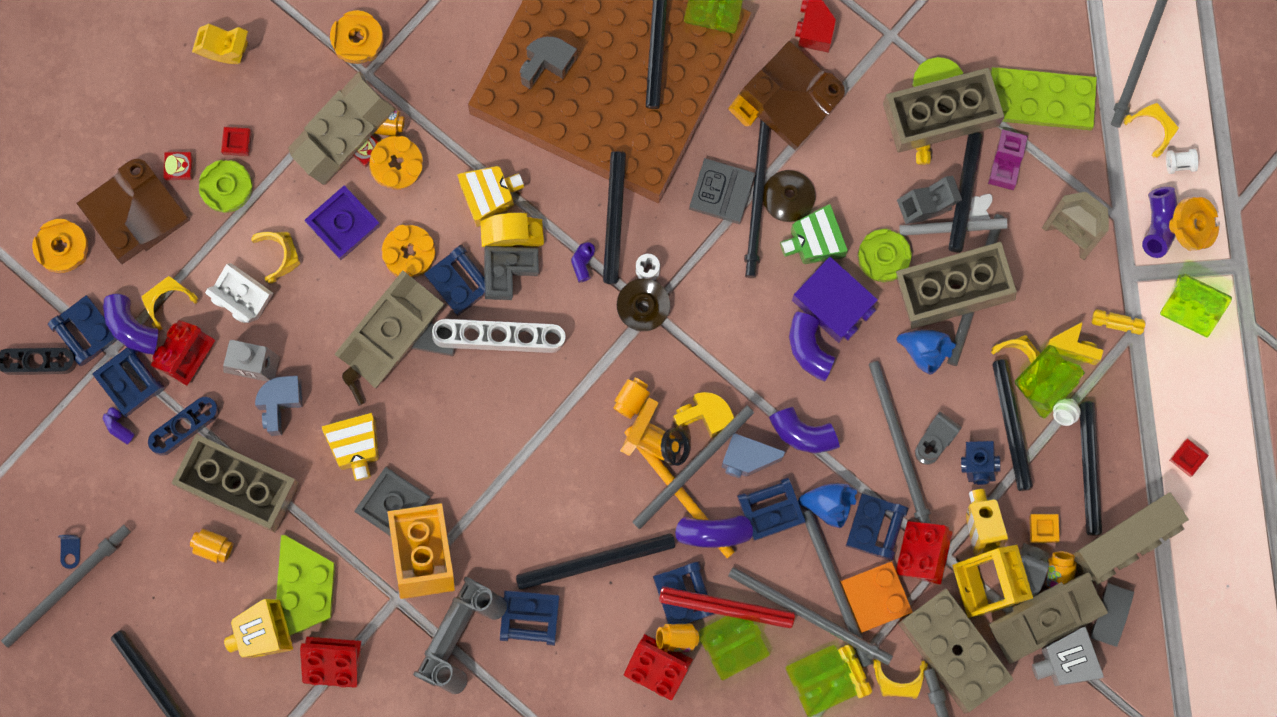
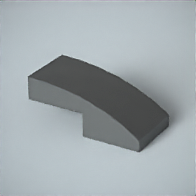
M1107 582L1101 601L1108 613L1095 620L1090 638L1115 647L1118 646L1133 600V590Z

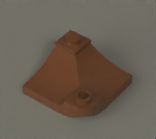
M788 41L747 83L739 95L758 111L757 116L796 150L842 100L845 88L842 82L831 72L826 73L822 71L795 45ZM828 88H834L836 93H831Z
M142 159L128 161L118 168L115 176L77 202L79 208L121 264L127 262L143 249L148 251L190 221L149 165ZM135 168L141 169L139 174L132 175V171Z

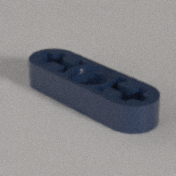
M209 397L197 399L150 434L148 438L149 448L157 455H168L218 417L219 407L217 403ZM203 404H205L206 406L212 405V407L209 409L211 412L209 416L201 414L197 417V419L200 421L199 424H197L196 421L189 415L191 412H193L195 416L201 413V406ZM182 419H188L191 423L190 430L184 434L178 433L176 429L177 423ZM169 428L178 437L176 441L172 437L165 441L166 447L163 449L160 446L155 447L158 444L156 440L158 437L165 439L171 435L167 432Z

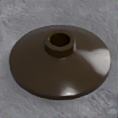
M780 171L771 176L764 186L763 204L767 212L777 220L783 222L798 221L806 217L814 206V187L805 175L797 171ZM792 190L795 195L787 197L785 191Z
M636 279L621 289L617 298V312L621 321L629 328L642 332L651 331L661 326L667 319L670 311L669 295L665 288L654 280ZM641 303H646L649 308L646 311H640L638 306Z

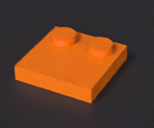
M892 561L841 581L861 633L913 613Z

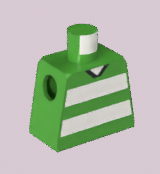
M830 204L792 224L791 234L793 238L780 242L781 250L785 257L799 253L803 264L824 262L829 257L833 260L846 257L848 252Z

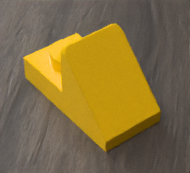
M1082 322L1051 338L1044 346L1045 351L1096 365L1101 361L1103 350L1098 349L1097 345L1092 342L1081 341V343H1078Z

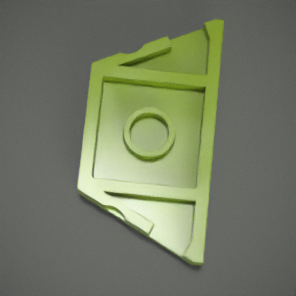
M281 535L276 599L281 602L289 635L291 636L331 619L335 563L288 536Z

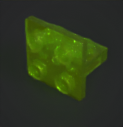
M688 0L684 22L735 33L743 0Z
M1187 274L1178 275L1174 281L1170 296L1161 309L1160 315L1207 338L1230 305L1232 296Z
M1048 345L1018 376L1015 384L1037 414L1045 419L1053 411L1055 404L1059 400L1065 399L1079 384V379L1085 372L1080 365L1064 360L1054 346Z
M725 616L698 631L699 640L722 681L770 655L760 636L762 633L757 624L754 625L753 621Z
M831 645L785 667L807 717L816 715L857 696L855 686L849 676L852 672L847 662L843 663L835 645Z

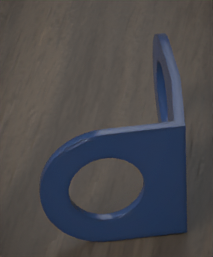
M59 535L58 538L61 539L60 562L63 567L73 569L80 561V537L76 535ZM68 554L75 556V562L71 565L65 562V557Z

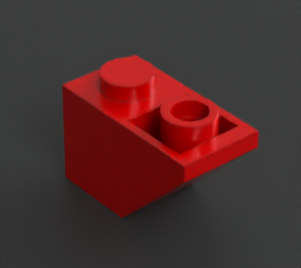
M802 0L800 12L805 13L803 22L798 21L795 37H800L798 46L829 53L836 22L835 17L823 0Z

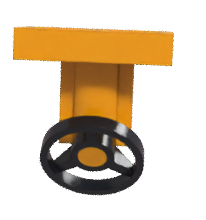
M648 398L642 406L620 451L630 456L635 448L639 447L657 458L665 460L669 465H682L687 460L690 451V442L686 432L681 428H669L665 432L649 423L659 402ZM673 431L679 432L682 439H676L671 433ZM684 444L683 455L676 462V455L680 452L681 445Z

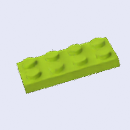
M991 68L990 73L1004 114L1002 122L1081 130L1093 129L1097 77Z

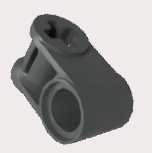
M940 411L915 449L916 459L924 465L933 464L945 448L951 444L962 426ZM931 446L933 448L932 452L926 454L924 452L925 448Z

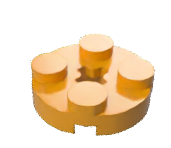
M359 10L349 11L343 14V17L338 21L336 20L331 27V45L338 58L348 63L361 64L373 61L383 45L382 28L377 20L367 12ZM355 32H360V35L364 37L358 43H354L350 39V36H354Z
M390 136L379 141L370 155L369 169L372 177L378 184L393 190H402L411 186L417 180L422 171L423 159L419 148L407 137ZM395 156L397 159L401 158L403 160L400 164V170L389 166V163L392 161L391 157Z
M1185 198L1176 206L1173 218L1169 222V228L1175 234L1178 242L1188 251L1206 249L1211 247L1218 237L1219 226H1215V218L1218 217L1214 205L1206 198ZM1195 219H1197V221H1196V226H1197V228H1195V225H1194V220H1195Z
M54 219L41 226V230L33 239L32 249L36 260L50 272L66 273L84 264L87 259L88 239L79 226L66 219ZM58 240L67 243V247L64 248L63 252L54 250V247L58 245Z
M398 225L386 236L382 245V259L389 271L398 277L404 271L412 278L417 277L431 269L436 257L434 242L424 229L414 225ZM413 246V251L416 254L404 258L402 249Z

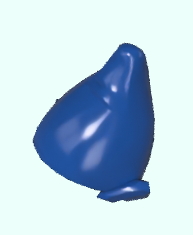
M925 329L900 334L896 339L897 343L906 348L917 367L929 375L935 373L940 368L946 357L950 358L952 356V349L956 346V343L951 341L948 334L935 330Z
M842 483L825 484L801 495L798 503L800 506L809 508L826 524L842 528L847 521L851 504H856L855 495L857 494V489Z

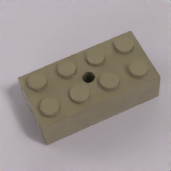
M989 68L886 94L883 102L898 153L999 127L1004 119Z
M1001 242L896 271L897 282L911 329L1016 300L1017 291ZM953 285H959L961 288L952 289L951 287Z
M198 434L195 435L171 483L189 494L276 533L299 486V483L294 478ZM236 481H241V485L234 489L233 484Z
M1169 492L1073 553L1075 556L1074 561L1077 563L1076 570L1080 575L1089 572L1093 579L1091 581L1098 585L1116 574L1115 567L1121 570L1138 560L1137 553L1140 552L1143 556L1162 544L1159 540L1160 538L1166 541L1183 531L1185 528L1182 524L1187 522L1189 518L1172 493Z
M944 589L898 623L930 668H934L936 676L964 714L972 711L1013 680L1007 669L947 589ZM954 645L959 646L961 655L953 654L952 648Z

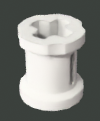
M1196 149L1176 153L1173 150L1167 151V172L1169 174L1183 170L1196 172L1198 170V154Z
M652 254L641 255L636 261V275L638 278L654 281L658 278L660 263L657 257ZM647 264H651L652 269L645 273L644 268H646Z

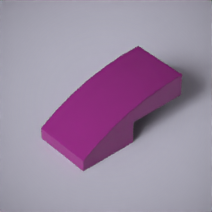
M1002 129L988 184L1014 190L1028 136Z

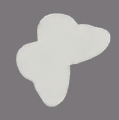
M991 194L972 197L969 220L990 219L986 210L992 203Z

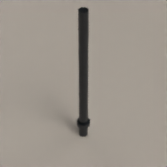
M761 119L747 255H744L746 278H756L757 264L760 263L758 248L770 127Z

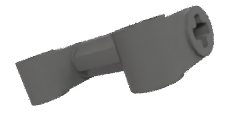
M466 576L463 579L465 583L458 597L453 598L451 606L428 649L425 651L424 655L426 657L419 670L413 673L415 677L432 686L436 685L451 694L461 693L466 688L468 682L466 673L449 664L447 660L472 613L475 611L489 619L497 620L504 615L507 609V603L503 597Z

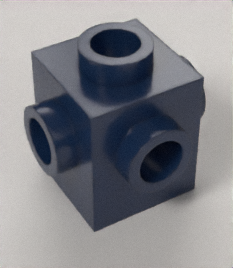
M994 441L966 442V457H961L962 473H967L968 482H973L976 485H986L989 482L996 481V472H1001L1000 455L995 456Z

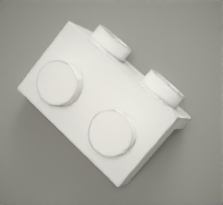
M232 263L226 264L215 285L207 288L205 292L211 297V301L215 305L225 307L233 313L232 316L236 320L243 323L258 320L273 295V292Z

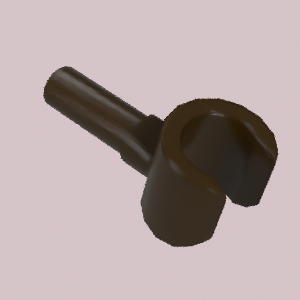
M349 367L343 372L342 379L352 391L358 406L364 404V400L354 384L360 376L352 367Z

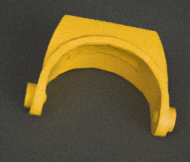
M1155 103L1133 116L1129 114L1124 118L1123 123L1126 126L1134 119L1143 116L1153 117L1160 121L1164 127V141L1160 148L1151 155L1153 158H1158L1163 154V151L1179 127L1161 106Z
M261 232L254 234L251 238L253 243L273 240L283 246L284 259L280 268L264 278L269 284L276 282L277 278L286 275L300 265L289 232Z
M167 276L141 296L147 312L154 321L152 326L159 329V331L163 328L155 319L153 310L154 303L161 294L177 290L187 294L194 304L198 303V298L194 293L170 276Z
M1027 335L996 344L991 348L993 355L1000 352L1001 349L1009 347L1017 348L1027 355L1031 362V372L1028 379L1018 386L1019 389L1023 390L1030 386L1028 382L1046 363L1045 358L1028 339Z
M874 659V673L882 696L912 697V699H916L922 686L923 671L927 670L928 664L925 661H921L919 676L913 682L899 684L889 680L881 670V662Z

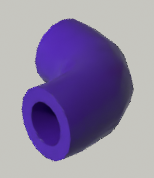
M1160 187L1148 194L1151 208V224L1148 234L1142 241V247L1146 254L1153 258H1161L1166 255L1175 239V234L1169 228V222L1173 218L1175 208L1178 205L1173 187Z
M121 294L106 296L103 303L105 323L114 338L130 349L154 355L158 329L141 325L134 319L131 314V300L127 296Z
M795 312L789 333L792 354L803 370L825 382L835 357L822 351L816 342V332L820 321L809 314Z
M794 407L783 409L769 416L771 424L780 438L796 450L815 454L840 448L837 435L831 423L816 427L808 426L799 419Z
M736 516L724 520H701L684 517L678 522L675 534L678 542L685 545L719 548L730 547L749 541L753 535V528L751 522L744 516Z

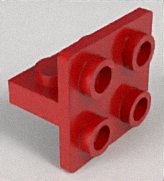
M178 320L177 323H174L169 328L164 344L156 349L152 357L151 366L188 386L214 344L215 339L202 332L198 326Z
M907 522L896 568L897 575L913 577L932 584L941 585L953 533L949 531V527L939 524Z
M644 634L623 675L658 695L673 700L693 659L680 652H665L664 649H659L656 640Z
M306 636L305 643H301L300 646L302 682L312 685L356 688L358 686V665L362 642L358 640Z

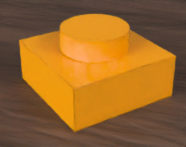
M739 94L728 108L744 126H751L757 118L758 111Z
M1058 514L1029 515L1030 543L1059 542Z

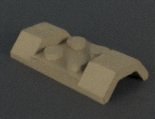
M358 72L304 127L305 130L288 147L290 155L308 175L321 184L326 185L396 108L383 99L366 82L364 75Z
M1087 192L1065 195L1042 229L1045 231L1059 230L1079 246L1080 258L1085 260L1109 230L1108 208Z
M402 271L334 355L352 367L377 389L390 371L397 366L424 333L429 323L445 304L406 272Z
M1089 572L1065 584L1061 582L1034 596L1033 599L1013 607V611L988 623L1009 664L1108 613L1096 592Z

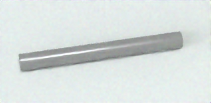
M1007 218L968 221L966 231L1007 229ZM953 222L899 225V230L902 236L950 233Z

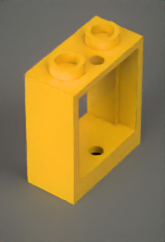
M1018 545L997 548L952 565L968 618L985 615L1033 599ZM994 560L1005 599L988 604L977 566Z

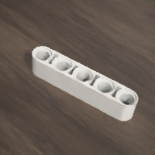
M442 319L434 324L432 339L437 346L442 348L554 353L563 346L565 332L560 326L554 324ZM444 327L452 332V336L445 340L437 335V331ZM468 329H475L479 337L474 341H470L465 338L464 332ZM495 330H500L505 333L506 339L502 342H496L492 339L491 333ZM529 332L533 337L532 342L522 343L518 338L519 333ZM548 333H555L558 335L560 342L555 345L549 344L545 336Z

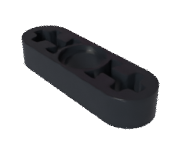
M9 348L0 351V371L7 375L68 374L75 369L77 362L75 361L76 356L66 348ZM35 354L43 357V363L39 368H31L29 365L30 358ZM51 354L50 358L53 360L62 359V355H65L70 360L64 363V367H61L59 363L50 362L48 355ZM8 356H11L14 360H22L24 368L21 369L22 365L20 363H11L10 368L3 364V361L8 360Z

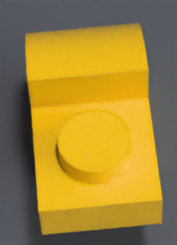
M211 24L204 25L198 29L192 52L214 61L240 64L242 55L248 45L246 39L248 31L240 27L226 31Z
M527 213L499 214L480 221L482 247H511L514 245L539 247L544 245L542 219L527 217Z
M708 392L694 394L693 401L696 406L692 407L691 404H687L677 409V414L673 415L676 428H683L702 419L711 438L717 436L734 419L728 404L718 395Z

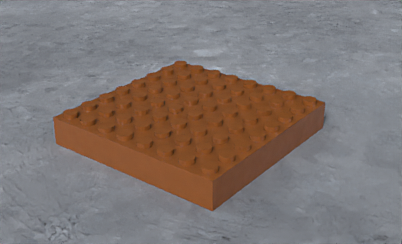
M523 0L468 103L470 115L609 180L611 152H625L624 188L659 204L750 24L752 12L726 0H667L659 109L646 108V91L653 0ZM555 37L577 49V59L563 79L545 68L531 90L522 85L520 69L527 59L531 61L527 57L526 48L536 39Z

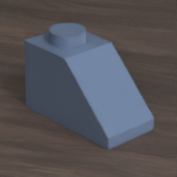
M734 433L721 467L726 469L725 473L730 476L741 478V475L747 477L782 461L785 452Z

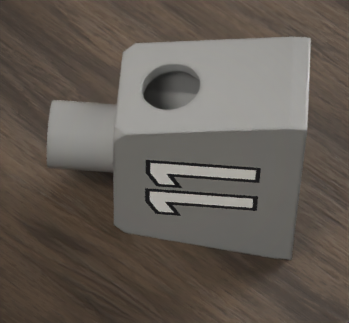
M230 340L224 360L223 372L268 382L276 376L280 356L264 346ZM268 360L267 367L265 368V361Z
M1086 627L1080 628L1043 648L1042 653L1045 660L1032 664V670L1037 680L1051 676L1055 686L1093 681L1104 677Z

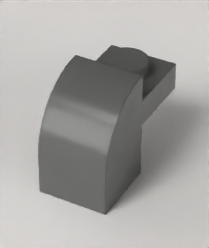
M555 37L536 39L526 48L527 57L531 61L527 59L520 69L521 83L531 90L545 68L563 79L577 59V49Z
M946 176L930 187L913 189L897 199L905 224L922 222L951 211L953 205L962 201L953 176Z
M1023 543L1020 555L1034 597L1039 594L1049 567V563H1047L1049 552Z

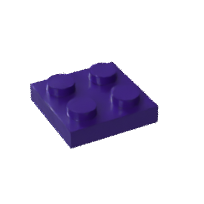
M345 185L304 220L340 261L381 226Z

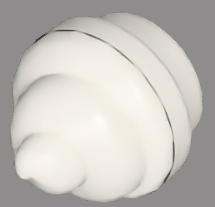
M1074 399L1059 400L1053 408L1054 419L1064 426H1070L1077 422L1081 414L1080 408Z

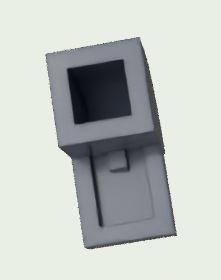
M298 376L271 379L257 393L255 406L259 410H266V413H262L263 429H267L271 436L282 435L281 409L303 407L302 382Z

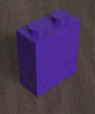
M831 257L796 291L792 298V301L801 310L820 321L819 326L838 343L844 338L849 341L859 330L856 325L862 319L868 321L876 312L874 306L878 300Z

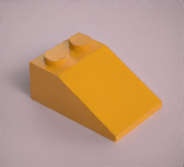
M442 503L387 511L400 599L455 591Z

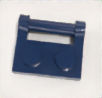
M463 245L456 247L448 256L424 273L425 277L457 317L485 296V278L467 256V250ZM459 261L479 286L474 292L453 268L452 265Z
M87 295L62 314L52 318L47 324L53 332L56 331L76 356L75 361L79 366H84L117 341L107 327L104 316ZM72 320L90 343L91 347L84 350L65 326L68 322Z
M128 347L92 373L125 417L165 389L161 381H156L137 356L138 352ZM129 362L148 388L141 392L121 365Z
M788 477L780 480L779 484L748 495L745 493L737 495L744 517L751 522L753 542L805 524V519ZM783 493L786 495L787 500L754 512L751 510L750 505Z
M862 493L845 546L893 561L895 556L893 550L903 517L907 516L909 508ZM885 511L893 513L883 548L875 546Z
M700 561L653 576L658 595H660L662 587L687 591L682 576L690 574L695 592L708 595L700 572L702 570ZM661 603L668 624H689L716 615L704 611L693 612V609Z
M504 591L507 609L501 618L500 641L508 642L509 639L547 642L546 645L555 646L560 596ZM510 620L548 623V631L510 628Z

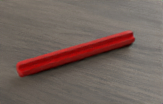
M662 587L659 595V602L785 628H792L795 621V614L793 612L669 587Z

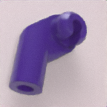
M590 242L581 244L571 258V263L579 283L591 279L587 264L595 253V246Z
M110 407L107 413L103 414L102 419L109 433L128 445L135 433L117 422L122 414L115 408Z

